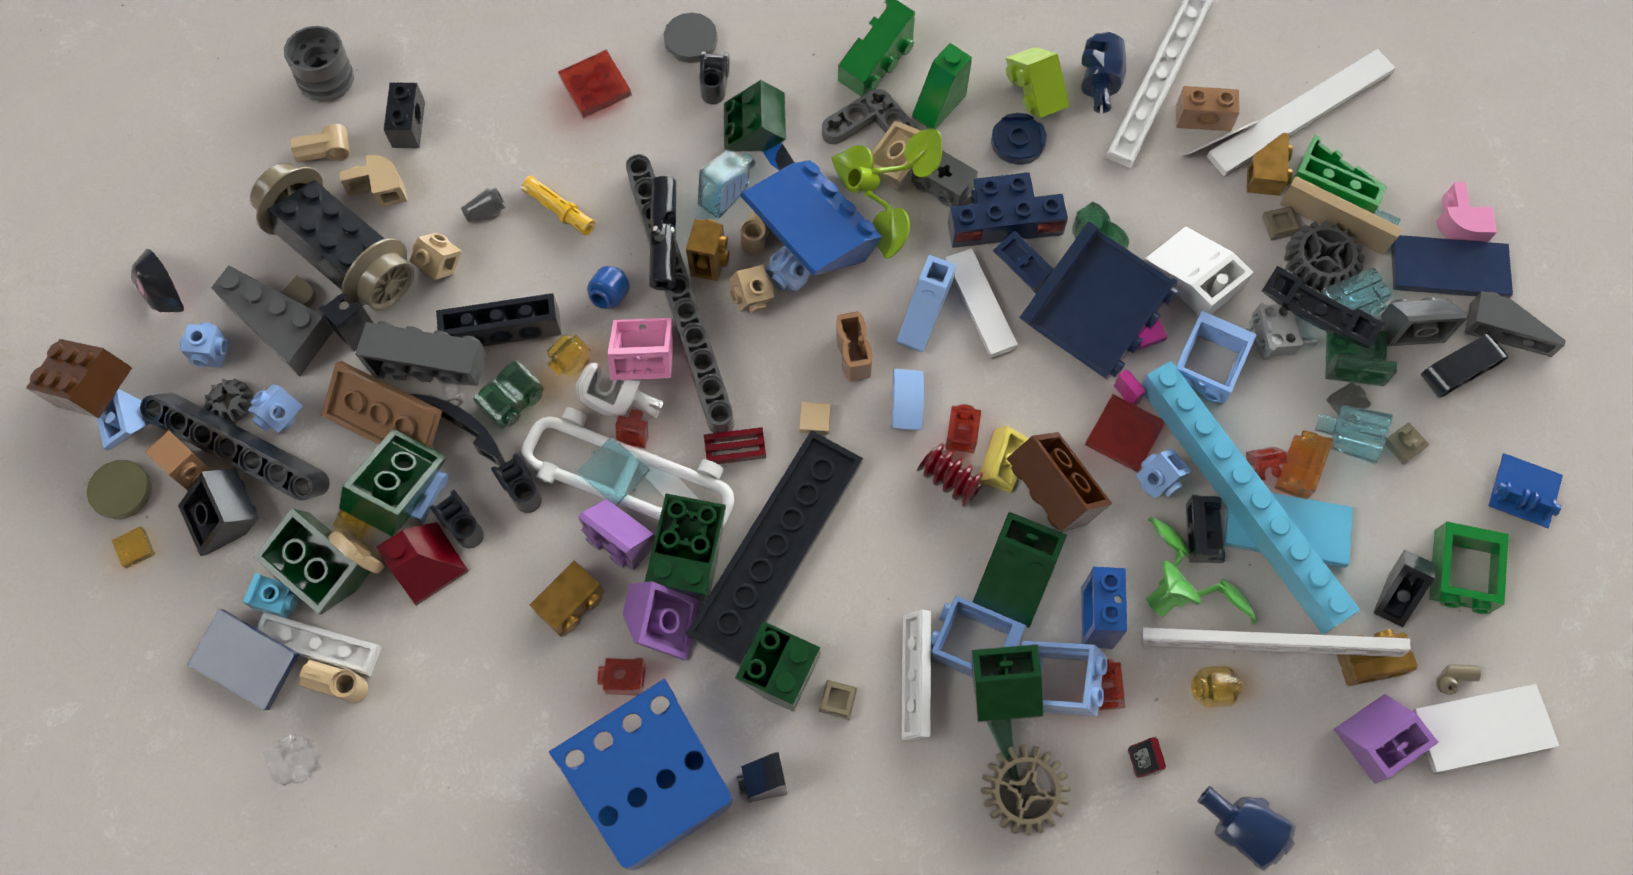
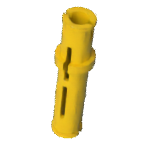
M530 175L523 181L521 190L554 212L561 222L573 226L584 236L589 235L593 231L596 222L582 213L575 203L564 200L557 193L539 182L534 176Z

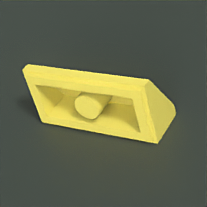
M1009 426L996 428L980 471L983 473L981 483L1006 492H1013L1017 477L1012 472V465L1006 458L1029 438Z

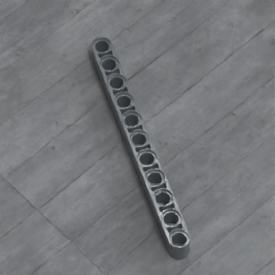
M635 154L627 160L626 170L650 245L651 196L643 197V195L651 194V181L655 178V174L649 158L642 154ZM676 240V283L673 289L665 291V295L708 427L712 433L732 431L734 427L732 407ZM676 289H684V292L680 294L673 293ZM685 313L693 314L688 319L681 318ZM693 338L701 339L697 344L689 343ZM702 363H707L710 365L707 369L704 370L696 368L698 365ZM709 389H717L719 391L712 396L705 394ZM717 415L727 416V419L723 422L713 420Z

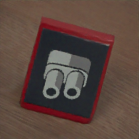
M1152 737L1128 748L1137 778L1159 774L1166 769L1158 738Z

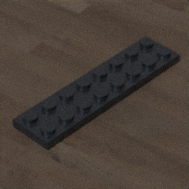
M810 431L688 628L686 636L737 666H741L762 622H767L862 465V457L816 432Z

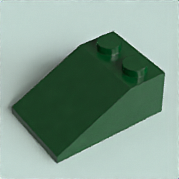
M393 428L342 486L339 509L392 537L397 534L410 518L445 462L446 456Z

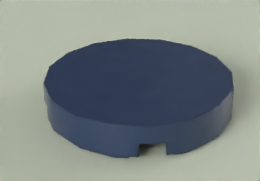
M1012 113L1002 117L1001 121L995 124L991 144L994 152L1000 159L1010 164L1023 165L1031 163L1040 157L1045 149L1047 134L1044 126L1040 122L1035 121L1033 116L1024 113Z

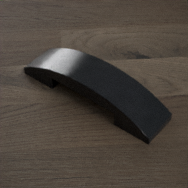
M1277 265L1262 289L1265 295L1308 323L1343 340L1367 349L1370 348L1385 322L1359 308L1355 311L1305 285L1302 283L1304 279Z
M410 394L442 410L441 417L474 436L476 439L473 441V445L480 455L498 466L506 463L490 433L471 414L450 402L436 397Z

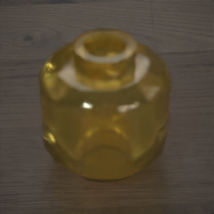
M564 334L548 348L547 355L551 360L547 365L558 376L564 373L568 377H574L590 362L588 353L591 349L576 334L573 336Z
M1229 666L1202 667L1191 681V691L1194 698L1205 708L1231 707L1237 702L1242 692V682Z

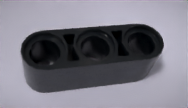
M1487 333L1432 364L1420 375L1436 396L1442 398L1498 366L1509 356L1491 333Z

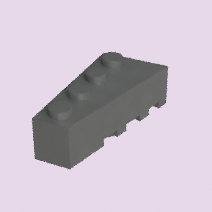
M229 265L211 287L222 302L290 366L299 377L334 331L323 315Z
M380 321L378 324L366 322L355 355L371 375L377 379H384L385 374H391L395 380L406 381L407 375L421 382L431 383L433 377H437L439 381L445 384L478 386L487 352L481 342L471 336L458 338L442 331L429 333L413 326H407L405 329Z

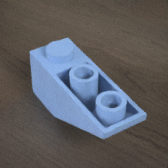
M931 255L928 256L896 343L924 353L953 283L956 264Z

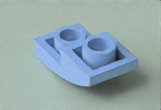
M893 369L891 428L922 430L924 405L923 371Z

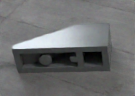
M1481 291L1470 303L1465 334L1480 338L1487 333H1491L1498 343L1548 357L1554 356L1565 346V339L1510 298L1502 297L1495 292Z

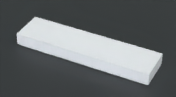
M972 248L946 257L945 261L956 264L954 283L989 357L993 358L1017 349L1018 344Z
M923 609L903 615L902 740L905 741L930 738L931 611Z
M263 612L257 625V629L298 652L300 654L299 657L340 669H348L371 677L382 649L377 644Z

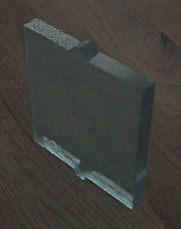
M611 436L597 452L593 451L591 453L592 457L577 471L585 481L617 506L631 491H636L635 486L650 472V469Z

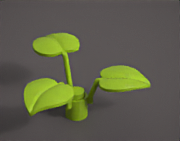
M925 129L909 139L904 149V156L909 163L905 165L883 168L873 167V156L870 150L862 145L852 146L839 154L831 156L835 171L848 191L852 193L864 191L865 197H870L885 208L886 211L879 212L872 222L875 230L882 236L876 246L882 252L885 259L893 257L904 246L910 231V221L908 214L903 208L897 207L892 210L890 204L873 193V190L877 189L880 184V176L878 174L912 168L913 173L918 177L931 176L938 169L942 159V137L939 130Z

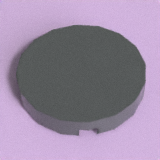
M684 13L674 17L666 25L664 31L667 51H670L674 58L683 62L700 61L701 52L707 51V54L710 52L712 54L718 42L716 26L709 18L698 13Z

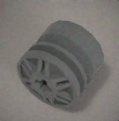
M317 25L300 29L288 38L284 46V57L303 95L312 100L328 101L342 96L351 88L354 81V70L337 32L328 27Z

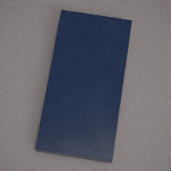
M1399 235L1391 245L1393 290L1477 296L1481 291L1495 292L1506 298H1510L1513 295L1509 244Z

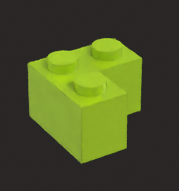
M1033 47L1006 57L1008 65L1006 67V75L1012 84L1023 88L1025 94L1023 104L1029 114L1042 118L1070 107L1058 53Z

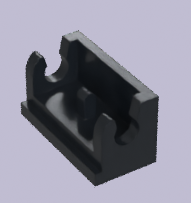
M343 293L336 296L327 305L324 306L322 304L318 309L335 333L355 351L357 350L366 322L373 323V321L358 301L350 304L347 309H340V304L348 299L347 294Z
M1192 495L1186 503L1188 547L1191 552L1189 562L1224 563L1225 561L1220 513L1221 497Z

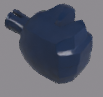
M1112 32L1095 33L1086 41L1085 50L1082 55L1081 64L1087 67L1081 89L1085 95L1094 98L1093 108L1096 113H1100V105L1103 106V113H1107L1112 108L1110 96L1116 94L1124 82L1127 68L1125 42L1123 38Z
M1208 786L1197 800L1199 804H1202L1220 819L1214 834L1227 845L1234 846L1252 861L1257 868L1263 871L1272 864H1277L1295 844L1293 836L1296 826L1284 816L1271 810L1269 802L1264 798L1244 796L1232 805L1217 793L1213 787Z

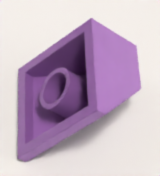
M652 581L629 584L623 616L634 643L682 660H687L691 639L686 636V632L697 616L700 600Z

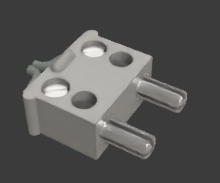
M1260 303L1251 315L1250 327L1246 328L1250 332L1255 328L1257 335L1254 342L1259 346L1263 359H1268L1269 356L1294 355L1301 347L1316 346L1318 342L1316 336L1301 337L1297 320L1303 319L1279 304L1265 305Z

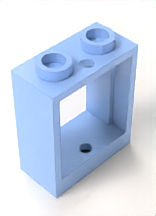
M1201 311L1175 367L1194 391L1202 394L1209 401L1224 404L1233 390L1257 334ZM1198 336L1238 353L1224 385L1184 368Z
M1022 641L1021 645H1038L1041 674L1044 658L1088 660L1083 703L1043 700V712L1084 716L1098 715V707L1102 706L1104 699L1101 687L1102 675H1105L1107 671V658L1104 652L1094 644Z

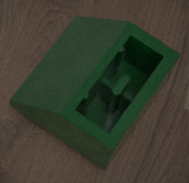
M759 80L724 102V150L728 152L767 151L786 140L785 92Z
M763 621L735 679L763 698L794 712L820 658V647Z
M1037 644L971 651V667L978 722L1043 717L1042 676Z

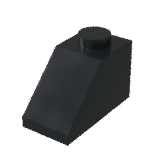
M1404 549L1388 575L1375 606L1374 614L1403 628L1435 579L1434 563Z
M779 752L769 754L741 766L743 775L737 776L741 796L747 795L749 803L787 794Z

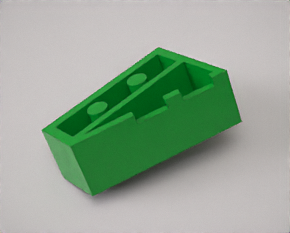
M898 0L884 1L886 9L879 18L873 16L869 22V25L872 26L863 40L859 37L838 65V82L861 97L869 91L876 89L881 82V78L886 73H891L896 67L898 60L903 55H908L914 46L915 11Z
M1315 134L1299 163L1292 181L1295 177H1299L1374 214L1380 205L1387 186L1360 166L1355 168L1342 159L1344 154L1337 149L1332 152L1320 143L1322 138Z

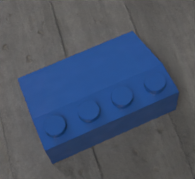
M810 160L792 163L743 191L740 195L812 276L865 262L882 238L875 230L874 225L856 210V206L848 201L838 191V187L823 175L818 165Z

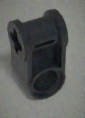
M707 51L701 52L699 76L701 97L708 104H718L725 97L727 77L729 76L730 69L729 52H725L724 55L707 54Z
M517 453L513 454L511 460L498 468L495 466L490 468L504 491H507L521 512L531 513L540 507L542 503L541 494ZM523 492H532L528 498L519 499Z
M453 489L450 491L451 495L436 506L432 504L429 508L444 528L449 530L459 545L467 549L475 548L482 542L484 532L471 514L468 506ZM473 527L470 533L461 535L464 528Z

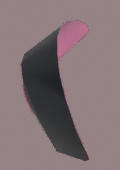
M146 248L134 262L131 269V279L137 290L153 310L158 312L184 311L183 303L166 268L155 253ZM136 279L138 280L139 284L141 285L144 294H143L142 291L140 290V288H139V286H138V284H137Z

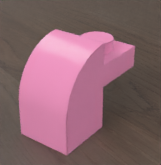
M1454 182L1442 197V208L1444 211L1436 220L1439 230L1447 239L1489 242L1497 233L1493 207H1470L1466 182Z

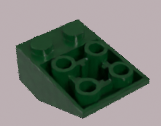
M666 493L644 582L652 581L701 601H706L711 593L715 576L726 505Z
M1008 512L972 603L1030 628L1067 535Z

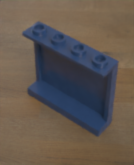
M1088 221L1019 318L1108 380L1111 375L1116 378L1126 364L1122 361L1128 352L1133 354L1143 341L1140 335L1147 327L1151 330L1159 320L1161 315L1157 312L1164 303L1169 305L1179 291L1175 288L1178 284L1176 279L1169 278L1099 231L1097 226Z

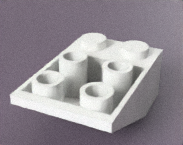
M1187 227L1183 228L1144 259L1145 262L1169 278L1177 280L1178 285L1175 287L1179 290L1177 295L1198 316L1201 311L1212 315L1242 291L1254 273L1232 251Z

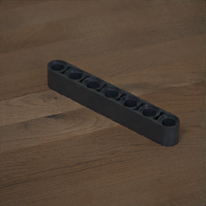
M168 392L144 397L140 403V412L147 421L166 431L169 430L173 435L296 500L303 501L321 496L329 489V478L319 468L175 393Z

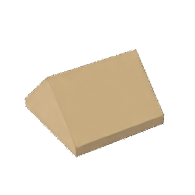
M895 121L871 152L873 167L883 168L909 163L904 156L905 146L909 139L921 130ZM912 168L903 171L880 173L878 175L881 180L897 191L911 173Z

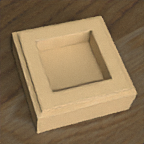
M801 402L799 433L809 434L812 430L817 434L829 435L831 404Z

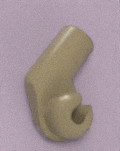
M1447 665L1437 677L1436 686L1441 693L1453 695L1458 691L1456 688L1461 681L1480 680V667L1476 665Z

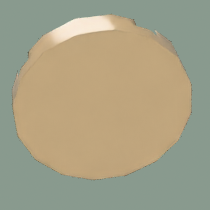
M335 528L328 537L330 542L340 552L373 573L379 574L386 565L375 548L364 541L362 543L357 540L354 533L344 528Z

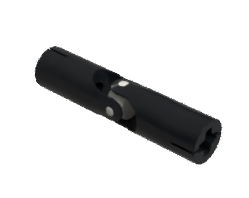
M658 176L651 181L649 286L660 291L673 289L676 283L675 227L677 182L669 176Z

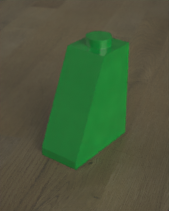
M949 43L933 60L912 113V117L929 129H936L966 97L972 63L970 55Z

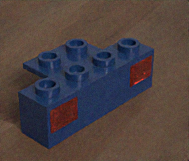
M1030 172L974 178L975 190L971 191L972 204L950 206L948 228L952 248L999 243L1004 241L1014 231L1023 240L1063 235L1068 220L1063 194L1035 197Z

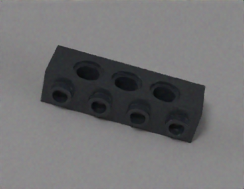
M553 293L436 310L437 331H442L458 338L463 336L474 337L481 342L483 347L562 335L560 312Z

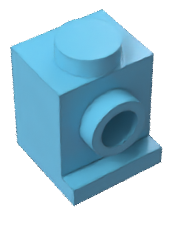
M258 573L254 574L243 599V603L253 610L287 619L290 613L296 609L299 602V597L281 581L264 577Z

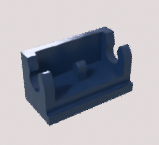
M1015 231L993 250L1035 294L1054 270Z

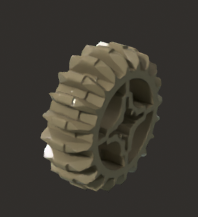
M1020 745L1019 755L1016 754L1013 747H1008L1009 759H1006L1003 754L998 753L996 758L1001 765L998 767L991 762L988 763L987 767L995 772L993 777L987 774L982 776L983 780L991 782V787L981 788V793L991 794L992 798L985 800L983 804L985 807L995 805L996 808L989 814L992 819L998 818L1001 814L1003 815L999 823L1000 827L1005 828L1012 821L1011 832L1014 834L1019 832L1021 825H1023L1024 834L1027 836L1031 835L1032 825L1035 826L1038 833H1043L1042 821L1045 820L1050 827H1054L1055 821L1051 818L1052 813L1059 817L1064 816V812L1058 809L1057 806L1058 803L1063 805L1069 804V800L1060 797L1061 792H1070V786L1060 785L1059 781L1068 778V775L1065 772L1055 773L1062 764L1060 761H1054L1049 765L1048 762L1052 757L1050 752H1045L1039 758L1040 747L1034 746L1030 755H1028L1026 745ZM1027 762L1026 769H1023L1022 775L1018 779L1009 780L1003 778L1009 768L1018 763ZM1037 765L1048 776L1051 792L1045 791L1038 786L1036 781ZM1027 781H1030L1029 787H1032L1034 791L1040 792V795L1026 794L1024 799H1022L1020 796L1023 793L1018 792V789L1010 787V785H1025ZM1000 787L1010 790L1014 794V815L1003 805L1000 797ZM1043 800L1048 802L1039 813L1024 817L1025 811H1028V807L1033 801Z

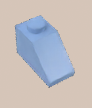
M120 389L117 390L101 416L97 418L103 449L107 451L128 440L149 424V421L143 418L140 412L141 400Z

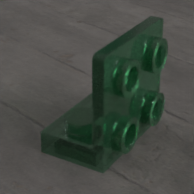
M1380 330L1369 349L1326 332L1325 379L1385 386L1397 373V362L1387 360L1386 331Z

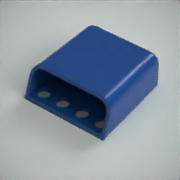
M665 678L548 751L619 864L627 870H635L725 812L731 807L733 802L730 791ZM659 696L667 698L670 703L667 709L659 715L655 714L651 710L652 701ZM635 714L641 718V726L629 733L624 730L623 721L628 715ZM602 732L610 733L613 737V744L602 751L598 750L594 744L596 736ZM573 750L581 751L584 754V763L568 767L566 764L567 755Z

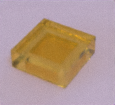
M141 526L112 540L121 565L126 569L155 555L147 533Z

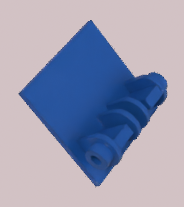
M1503 453L1488 506L1548 529L1552 515L1557 516L1561 510V505L1557 504V496L1563 475Z

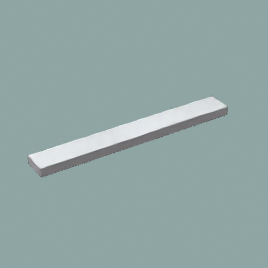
M1213 0L1182 1L1105 158L1128 168L1132 167Z
M1376 49L1208 152L1207 158L1223 176H1226L1252 160L1256 152L1282 133H1289V136L1293 135L1393 73L1395 67Z
M1143 628L1142 645L1153 647L1404 657L1411 650L1410 638Z

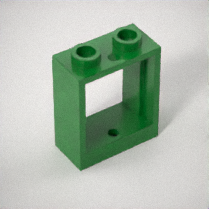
M1448 521L1434 531L1432 562L1434 563L1435 579L1430 585L1429 600L1439 601L1440 605L1449 608L1460 606L1472 608V612L1478 614H1491L1505 604L1509 534ZM1452 546L1491 553L1488 594L1449 586Z

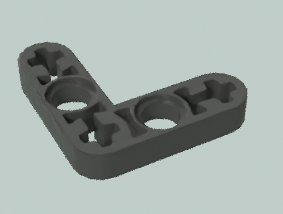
M874 89L827 117L822 123V137L829 144H839L874 122L886 134L891 127L887 120L892 117L899 118L903 124L918 130L919 128L888 92L882 89ZM883 101V108L878 103ZM853 112H859L864 117L860 121H853L849 118V115ZM832 127L834 130H836V129L839 128V132H838V133H836L835 131L829 132V128Z

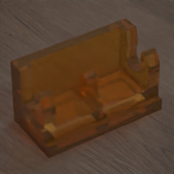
M1306 430L1302 431L1301 436L1295 434L1275 489L1298 498L1309 499L1316 491L1334 439Z

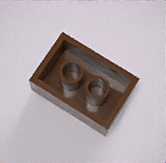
M59 339L58 342L52 344L48 349L47 358L41 367L36 368L32 372L29 379L30 383L26 389L55 407L99 418L132 367L104 348Z
M1059 432L1031 436L1006 458L1012 465L1011 469L1014 475L1023 480L1030 490L1031 498L1042 506L1048 514L1047 519L1054 528L1059 529L1060 532L1086 526L1112 505V502Z

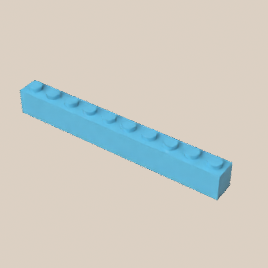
M1172 361L1147 374L1142 383L1146 391L1144 394L1146 399L1320 632L1325 635L1360 611L1353 599Z

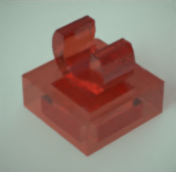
M632 409L629 417L618 416L615 424L617 441L631 446L646 448L649 440L648 421L641 420L643 411Z
M1275 446L1246 452L1248 463L1256 467L1255 472L1262 481L1266 480L1265 471L1267 468L1271 467L1272 476L1278 478L1282 474L1279 465L1288 463L1286 451Z

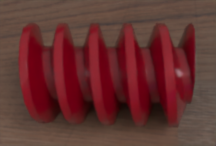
M941 443L925 456L917 471L925 468L923 476L927 479L934 476L933 484L936 486L944 483L943 492L945 493L954 489L952 498L958 500L963 497L962 506L966 507L983 487L981 483L983 473L980 472L975 476H971L973 466L969 465L962 469L961 466L964 459L961 457L953 462L954 451L951 450L945 455L942 454L945 445Z

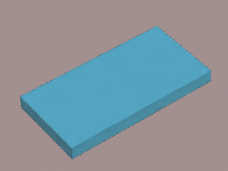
M1272 493L1325 564L1345 568L1349 565L1353 507ZM1227 507L1223 546L1261 552Z

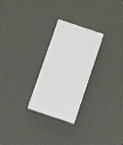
M1537 684L1412 710V712L1420 717L1439 742L1426 751L1433 774L1560 746Z

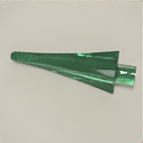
M1011 720L987 722L1000 753L1006 759H1009L1007 748H1014ZM1017 765L1008 769L1011 780L1019 778ZM1013 785V788L1021 792V785Z

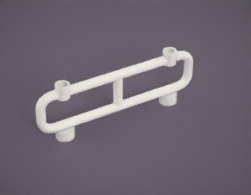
M566 407L561 419L549 416L535 422L523 443L521 450L522 460L528 468L538 473L536 479L542 483L553 485L554 480H558L657 520L660 519L662 508L626 494L640 462L720 493L722 496L721 504L726 505L723 527L734 505L735 499L732 489L729 485L719 480L724 469L717 463L703 459L697 471L583 428L588 417L581 411L571 407ZM549 428L556 429L628 457L629 459L615 489L560 469L550 462L537 460L533 455V451L543 431Z

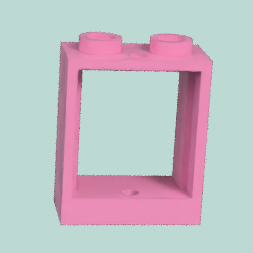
M672 318L613 320L608 349L611 381L671 378L674 349ZM644 324L646 328H641L640 325Z

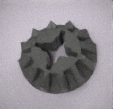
M234 378L233 380L222 379L221 383L211 385L212 390L209 394L205 395L206 403L204 408L231 423L237 422L247 415L248 409L252 406L251 400L253 395L245 383ZM227 392L233 398L230 400L229 409L221 402L225 400Z

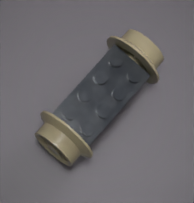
M287 163L277 164L266 170L255 182L251 191L250 202L253 208L257 210L256 221L260 229L267 234L279 236L335 284L342 294H347L348 299L345 301L350 305L358 301L362 306L368 305L375 311H381L393 306L408 291L414 278V268L406 261L407 249L404 243L395 238L385 239L323 187L322 177L315 169L311 167L295 168Z

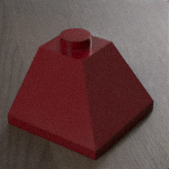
M437 522L403 529L376 546L388 568L416 606L469 572Z

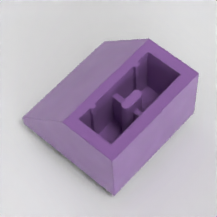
M608 499L585 510L578 517L583 526L581 531L587 536L586 541L599 551L602 547L611 554L609 558L621 568L627 565L634 571L653 548L654 534Z
M1386 694L1333 729L1374 784L1388 779L1439 743L1417 714Z

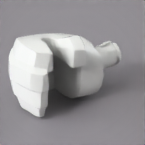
M591 363L586 366L576 383L579 401L592 410L606 416L625 417L628 409L635 408L656 419L660 411L649 407V404L660 409L664 402L640 392L638 386L641 379L613 380L609 391H601L599 383L601 382L602 369L598 367L597 363Z

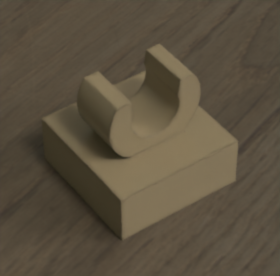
M1410 422L1383 441L1403 465L1430 445Z

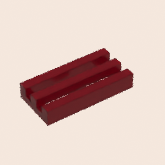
M763 427L703 434L706 460L717 464L766 458ZM750 438H758V439H752V440H744V441H736V442H728V443H720V444H712V445H711V443L734 441V440H742V439H750ZM759 446V450L712 456V452L740 450L742 448Z

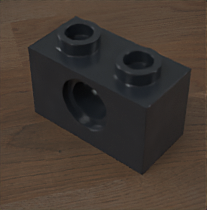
M389 83L383 130L392 148H420L425 100L417 83Z

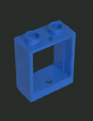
M1093 567L1081 586L1082 644H1094L1098 648L1113 649L1127 632L1126 568ZM1116 596L1121 598L1122 601L1120 603L1115 602L1114 598Z

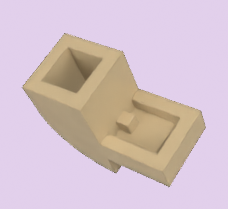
M366 155L367 165L361 167L354 166L339 172L340 181L348 195L372 190V194L380 208L407 201L403 181L394 164L385 157Z

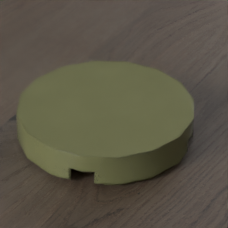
M115 460L104 464L91 477L87 488L88 502L97 513L104 517L124 519L135 515L147 503L146 498L148 493H151L152 485L149 475L141 466L129 460Z

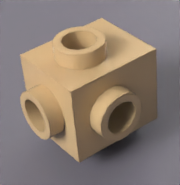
M432 233L417 238L413 244V252L409 262L418 267L420 272L436 280L454 274L462 250L450 243L444 235Z
M763 265L736 271L728 279L731 286L730 296L733 303L737 304L739 312L748 309L750 313L759 312L767 308L766 304L774 298L773 283L770 278H767Z

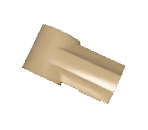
M340 124L326 125L320 133L292 137L290 140L296 162L325 157L331 161H342L350 156L348 131L345 126Z
M752 210L748 219L741 225V247L749 255H758L765 250L766 239L771 229Z
M309 660L307 664L303 665L299 674V685L301 687L342 699L348 703H358L368 694L369 687L365 678L348 669H340ZM353 680L354 684L352 689L349 692L345 693L344 689L346 684L349 681Z

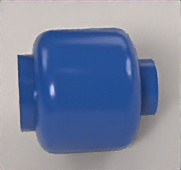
M602 266L598 269L587 285L589 299L595 306L602 309L617 307L630 288L629 280L620 268Z

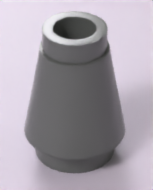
M495 187L491 190L489 188L484 190L466 205L462 206L461 210L466 220L471 222L501 214V210L505 209L506 205Z

